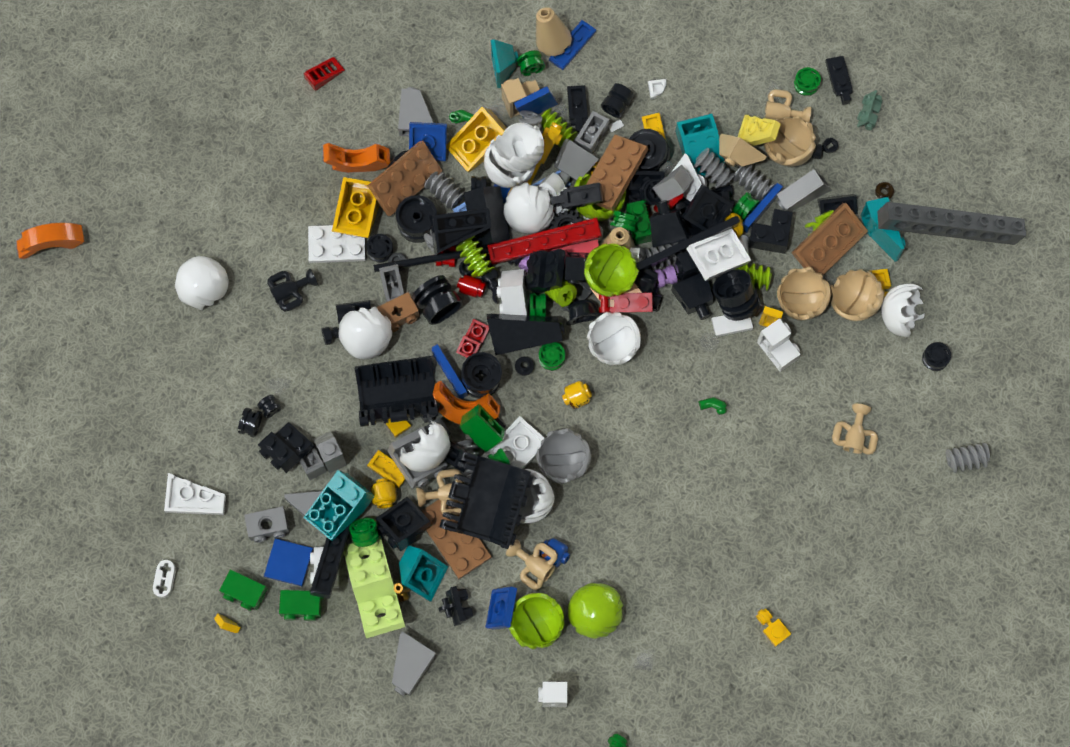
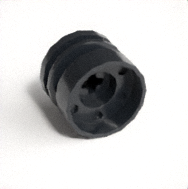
M739 269L731 270L719 276L714 282V295L723 315L727 319L733 321L744 320L751 317L759 309L761 302L750 274L746 271Z
M438 275L419 286L412 295V299L417 303V307L424 309L423 315L430 325H436L449 318L460 309L463 303L455 291H451L452 286L450 283H447L448 280L444 275Z
M478 352L467 357L463 363L460 378L467 394L478 399L488 393L493 395L500 385L502 375L501 364L490 353ZM479 374H482L483 381H479Z

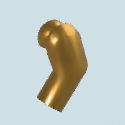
M396 583L394 591L397 593L398 600L400 602L408 600L410 589L402 585V583Z

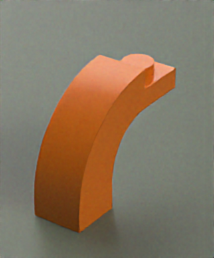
M326 143L323 145L324 163L332 165V169L347 173L369 172L384 169L390 164V149L374 144L364 149L351 150Z
M50 223L30 228L22 232V238L16 241L18 255L20 259H26L46 248H76L84 243L82 225Z
M442 381L437 382L434 386L433 397L440 403L438 412L454 423L460 424L462 416L478 404L494 419L499 417L501 406L489 393L475 401H464L454 396Z

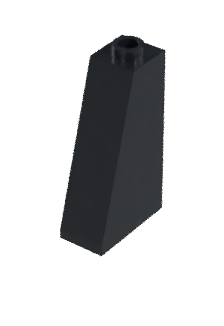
M487 314V322L495 355L563 341L562 334H565L563 322L559 323L558 317Z

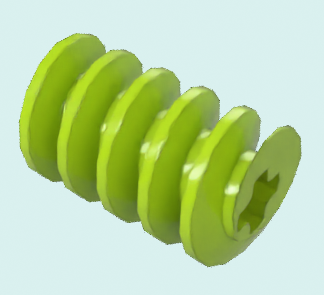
M550 108L541 115V128L544 131L545 127L549 128L552 122L562 126L560 134L563 136L558 144L561 148L565 139L573 142L578 132L571 133L573 130L572 126L566 129L568 122L561 124L563 118L559 117L556 119L558 113L550 114L552 108Z
M473 236L462 241L456 247V251H462L460 254L461 258L467 257L463 263L470 264L467 268L468 271L474 270L471 276L481 277L493 270L494 267L488 268L491 261L483 260L487 254L480 255L483 247L476 248L479 241H472L475 237Z
M752 263L750 268L746 264L733 269L746 271L750 274L754 286L758 283V289H761L765 285L766 291H768L772 276L770 267L767 266L765 271H763V266L760 265L756 270L755 264Z
M563 278L561 288L545 291L544 293L561 307H566L576 298L577 289Z

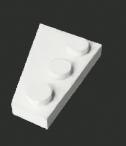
M168 473L164 508L166 513L224 515L225 494Z

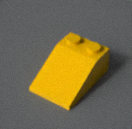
M481 107L448 142L447 149L465 170L470 172L484 162L485 151L490 145V141L493 139L496 141V137L498 135L502 136L507 127L492 110Z
M343 177L332 232L369 239L379 208L378 201L367 186L371 182Z

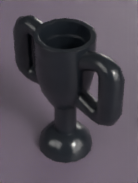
M311 269L307 270L306 277L296 282L292 281L291 275L287 271H280L270 276L267 280L277 305L284 312L291 311L303 303V298L298 293L299 288L307 284L318 285ZM283 278H286L285 282L279 283L277 285L274 284L275 282ZM293 296L297 298L296 300L286 305L284 304L285 301L291 299Z

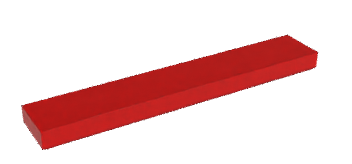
M593 218L487 246L491 264L494 265L529 256L530 253L536 251H549L600 238L602 234L598 218Z

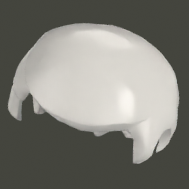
M527 123L512 124L505 129L502 136L498 135L496 137V141L494 139L490 141L493 157L497 164L511 172H522L533 168L541 160L544 153V139L539 127H533Z
M491 144L485 151L484 167L488 177L496 185L504 188H513L527 182L532 177L535 166L522 172L507 171L495 161Z
M527 182L520 186H514L511 189L504 204V216L511 228L520 233L534 234L546 230L551 225L555 213L547 190L541 191L537 186L529 185Z
M196 256L180 266L176 275L175 289L181 302L203 310L204 306L213 305L215 300L221 299L226 294L229 280L225 268L217 261L205 256Z
M903 284L893 287L886 294L881 306L882 319L891 333L902 337H909L911 335L910 329L914 328L915 321L924 318L925 313L918 315L915 312L916 305L923 304L920 299V292L918 291L923 290L920 286Z
M375 306L369 310L360 308L359 311H350L345 314L339 324L340 342L355 358L370 359L377 357L389 345L392 337L391 321L387 316H383Z
M605 312L589 325L587 338L589 340L590 352L602 363L608 365L624 364L632 359L640 348V330L635 321L627 315H622L620 312Z
M431 421L432 425H429L428 435L420 429L418 431L421 438L420 442L417 444L412 443L414 451L407 453L404 447L401 448L399 460L404 466L415 472H426L438 467L443 462L450 449V440L447 431L441 424Z
M525 469L531 472L530 476H533L531 487H526L524 495L528 496L525 507L520 508L519 514L522 515L520 523L529 524L538 522L548 515L554 504V493L544 475L531 469Z

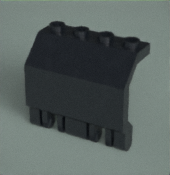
M431 356L355 366L360 406V427L369 426V422H371V425H376V421L383 420L384 424L389 423L388 419H390L391 423L407 421L408 416H410V420H414L415 415H422L423 418H428L427 414L430 417L438 416L437 401L433 397L435 383Z
M461 451L459 459L475 465L472 466L458 462L457 466L462 469L472 470L473 472L471 478L464 477L461 474L454 475V479L467 482L469 485L457 481L452 482L448 498L461 501L463 504L447 500L446 504L451 507L460 508V516L443 512V517L458 521V523L441 519L439 527L500 545L502 548L509 549V545L513 546L516 534L513 533L514 528L520 525L522 515L519 514L521 507H525L528 496L524 494L526 487H531L533 476H530L531 472Z

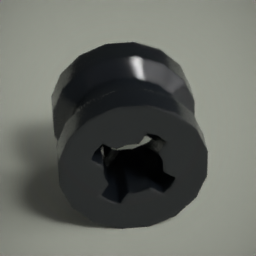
M471 176V190L486 187V176L481 178Z
M273 395L264 397L257 404L258 408L264 411L263 415L265 418L272 417L282 409L280 404L275 402Z

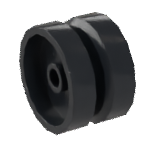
M641 129L634 132L629 140L646 145L650 150L649 153H646L638 170H662L670 158V147L661 134L652 129Z
M412 195L405 198L397 207L396 221L398 230L407 241L423 243L425 242L424 234L430 235L431 224L429 215H437V210L434 203L427 197Z

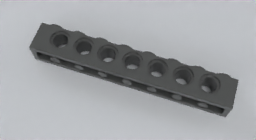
M887 202L877 211L879 229L1015 245L1026 237L1025 220L1022 218Z

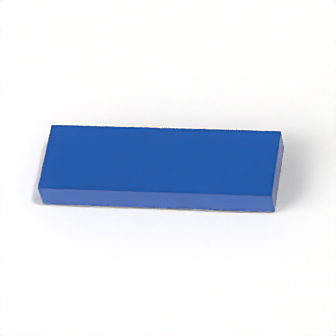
M581 20L571 32L572 42L570 47L568 46L564 49L565 52L560 55L550 56L549 61L561 70H564L596 33V29Z
M779 183L775 184L743 222L744 232L748 233L752 224L759 220L778 197L777 194L782 191L783 186Z
M438 344L433 346V356L459 398L464 399L467 397L466 389Z

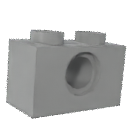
M592 111L576 137L575 144L593 154L608 129L609 119Z
M283 506L244 515L248 538L255 543L264 542L267 537L272 536L275 539L285 537L286 533H290L286 511ZM272 522L270 529H263L264 523Z

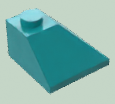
M493 39L490 40L491 57L497 88H501V84H504L516 69L518 53L517 51L514 52L513 45Z
M412 546L406 548L399 562L402 585L431 602L448 566L426 551Z

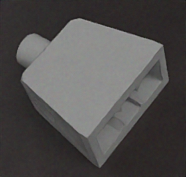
M565 139L554 167L561 171L559 176L566 185L570 178L576 181L579 176L583 177L597 162L598 158L571 140Z

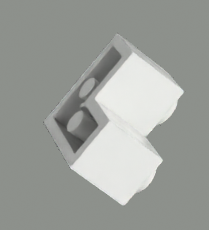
M524 269L502 271L497 287V296L502 300L500 314L528 315Z
M778 319L761 331L757 343L781 372L797 361L801 354L798 346L789 340L791 336L790 327L786 322Z

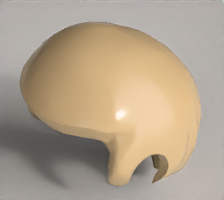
M799 116L793 118L785 117L783 120L776 119L781 124L779 134L776 140L764 143L768 157L780 165L789 167L806 163L813 155L816 146L814 142L816 136L813 133L812 124L804 122Z
M812 267L792 269L788 272V275L782 278L781 284L778 286L777 298L782 310L789 317L801 321L809 320L825 311L830 302L831 289L829 283L823 279V275L816 273Z
M863 269L857 271L849 270L846 274L837 277L834 286H830L832 295L831 305L834 311L850 321H862L875 315L881 308L884 300V290L882 289L881 282L877 281L872 272H865Z

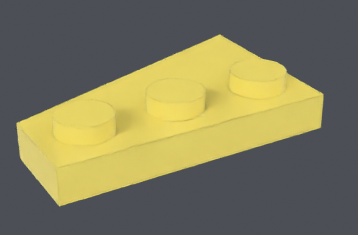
M745 115L738 137L751 146L776 140L781 124L776 120L760 119L756 116L750 117Z

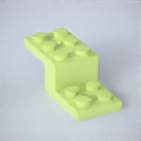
M379 535L376 543L367 547H358L353 543L347 544L344 556L366 639L404 628L405 623L397 593L394 591V582L381 536ZM365 555H370L366 559H361ZM381 613H385V614H386L385 616H383V617H381V618H378V617H377V616H378L379 614H381Z

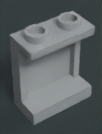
M424 427L392 442L387 451L412 489L417 486L419 488L425 486L432 478L437 479L438 472L445 470L448 466L444 462L430 471L415 472L400 462L401 448L404 447L407 453L414 451L412 443L417 444L421 440L418 431L422 429L427 434Z

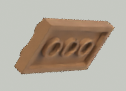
M614 135L586 184L598 182L602 184L604 202L595 205L614 211L648 151L646 145Z
M419 141L367 186L386 215L391 216L405 198L417 194L425 187V182L432 173L438 171L439 175L442 169L424 141Z
M842 203L791 253L803 268L812 267L816 273L824 275L868 230L847 203Z
M438 499L422 510V513L431 522V526L425 529L458 579H461L492 558L479 538L439 527L441 519L458 523V521L443 517L441 513V500ZM447 505V507H446V509L457 508V507H451V506H448V505Z

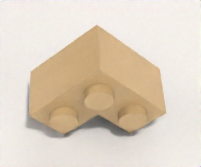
M519 78L514 80L509 79L504 84H501L502 101L509 117L512 118L520 115L514 104L516 101L540 90L536 80L526 81L521 84Z

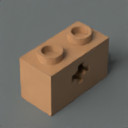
M409 292L377 307L383 316H387L390 319L392 333L398 331L400 326L405 323H414L417 321V317H419V311Z

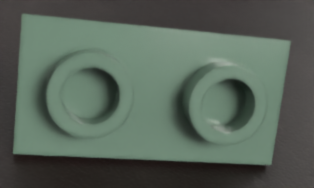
M877 90L864 96L862 100L864 105L857 117V120H859L857 127L865 125L867 130H872L875 127L878 115L873 112L879 113L883 102L882 96L876 95Z

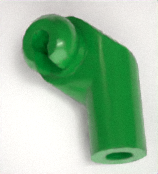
M465 110L451 112L449 119L452 123L457 124L464 121L468 122L474 115Z
M715 397L698 401L700 410L712 407L716 409L719 415L727 412L726 403Z

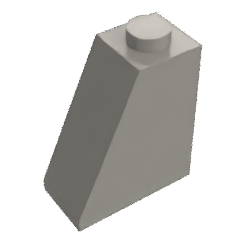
M413 87L401 89L398 124L399 136H409L410 122L433 123L419 89Z
M813 169L779 192L777 196L780 200L777 202L782 210L786 209L792 212L832 190L824 177Z
M331 431L313 439L329 473L347 465Z
M403 631L399 637L392 684L395 686L394 691L402 696H405V694L410 696L437 655Z

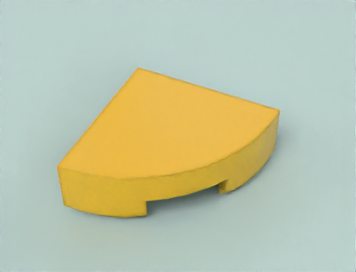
M388 419L389 423H385L395 438L411 428L407 421L391 423L390 419Z
M219 613L214 618L221 629L238 633L241 628L237 623Z

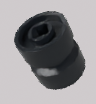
M615 83L609 91V96L603 100L601 108L607 114L615 118H621L626 106L634 98V94L626 86Z

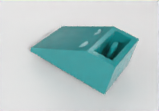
M713 114L677 122L675 132L682 155L687 154L693 167L698 155L706 148L710 149L709 153L713 152L715 154L714 158L718 157L720 159L719 163L723 162L725 164L724 158L719 155V134ZM701 166L696 167L695 170L697 174L702 175L704 177L706 171L700 173L699 170Z
M885 197L867 201L860 215L863 225L868 230L867 234L896 262L906 247L905 240L900 236L899 231L879 229L877 211L887 202H890L889 198Z
M337 470L303 518L333 541L365 511L375 495L348 473Z

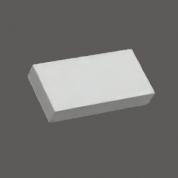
M724 315L711 319L716 337L753 330L751 317L739 321L729 320Z

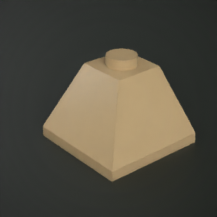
M721 134L719 137V155L725 158L724 162L732 167L735 165L743 167L763 161L767 157L740 137Z

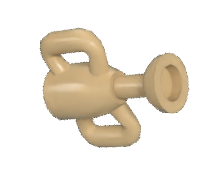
M775 89L771 90L768 94L765 118L783 120L785 117L799 116L804 122H810L811 107H807L803 111L791 110V93ZM774 97L786 98L784 104L774 101Z
M853 404L852 409L856 413L854 424L851 426L843 421L837 422L834 426L832 440L836 445L843 446L845 451L849 452L850 448H854L853 453L856 454L862 452L867 455L873 454L876 450L878 435L872 430H864L862 426L864 415L870 413L871 407L864 404ZM842 427L848 431L845 440H840ZM865 436H870L868 449L864 446Z
M458 469L438 472L436 477L439 485L438 491L424 492L423 489L416 488L419 507L423 506L426 500L439 498L441 500L442 514L443 512H449L459 516L461 509H446L447 500L462 504L463 502L448 498L452 483L445 485L442 479L454 477L455 474H461Z
M516 539L514 545H510L506 551V556H518L525 561L526 567L520 573V579L533 590L540 589L543 582H546L555 570L553 564L557 560V553L545 543L537 544L533 555H529L521 549V543ZM540 550L550 556L551 559L547 561L545 558L540 557ZM531 572L538 578L537 583L529 578L527 573Z

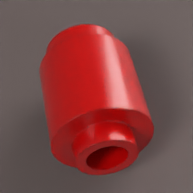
M464 275V277L459 278L457 288H460V293L475 298H482L486 283H483L480 279Z

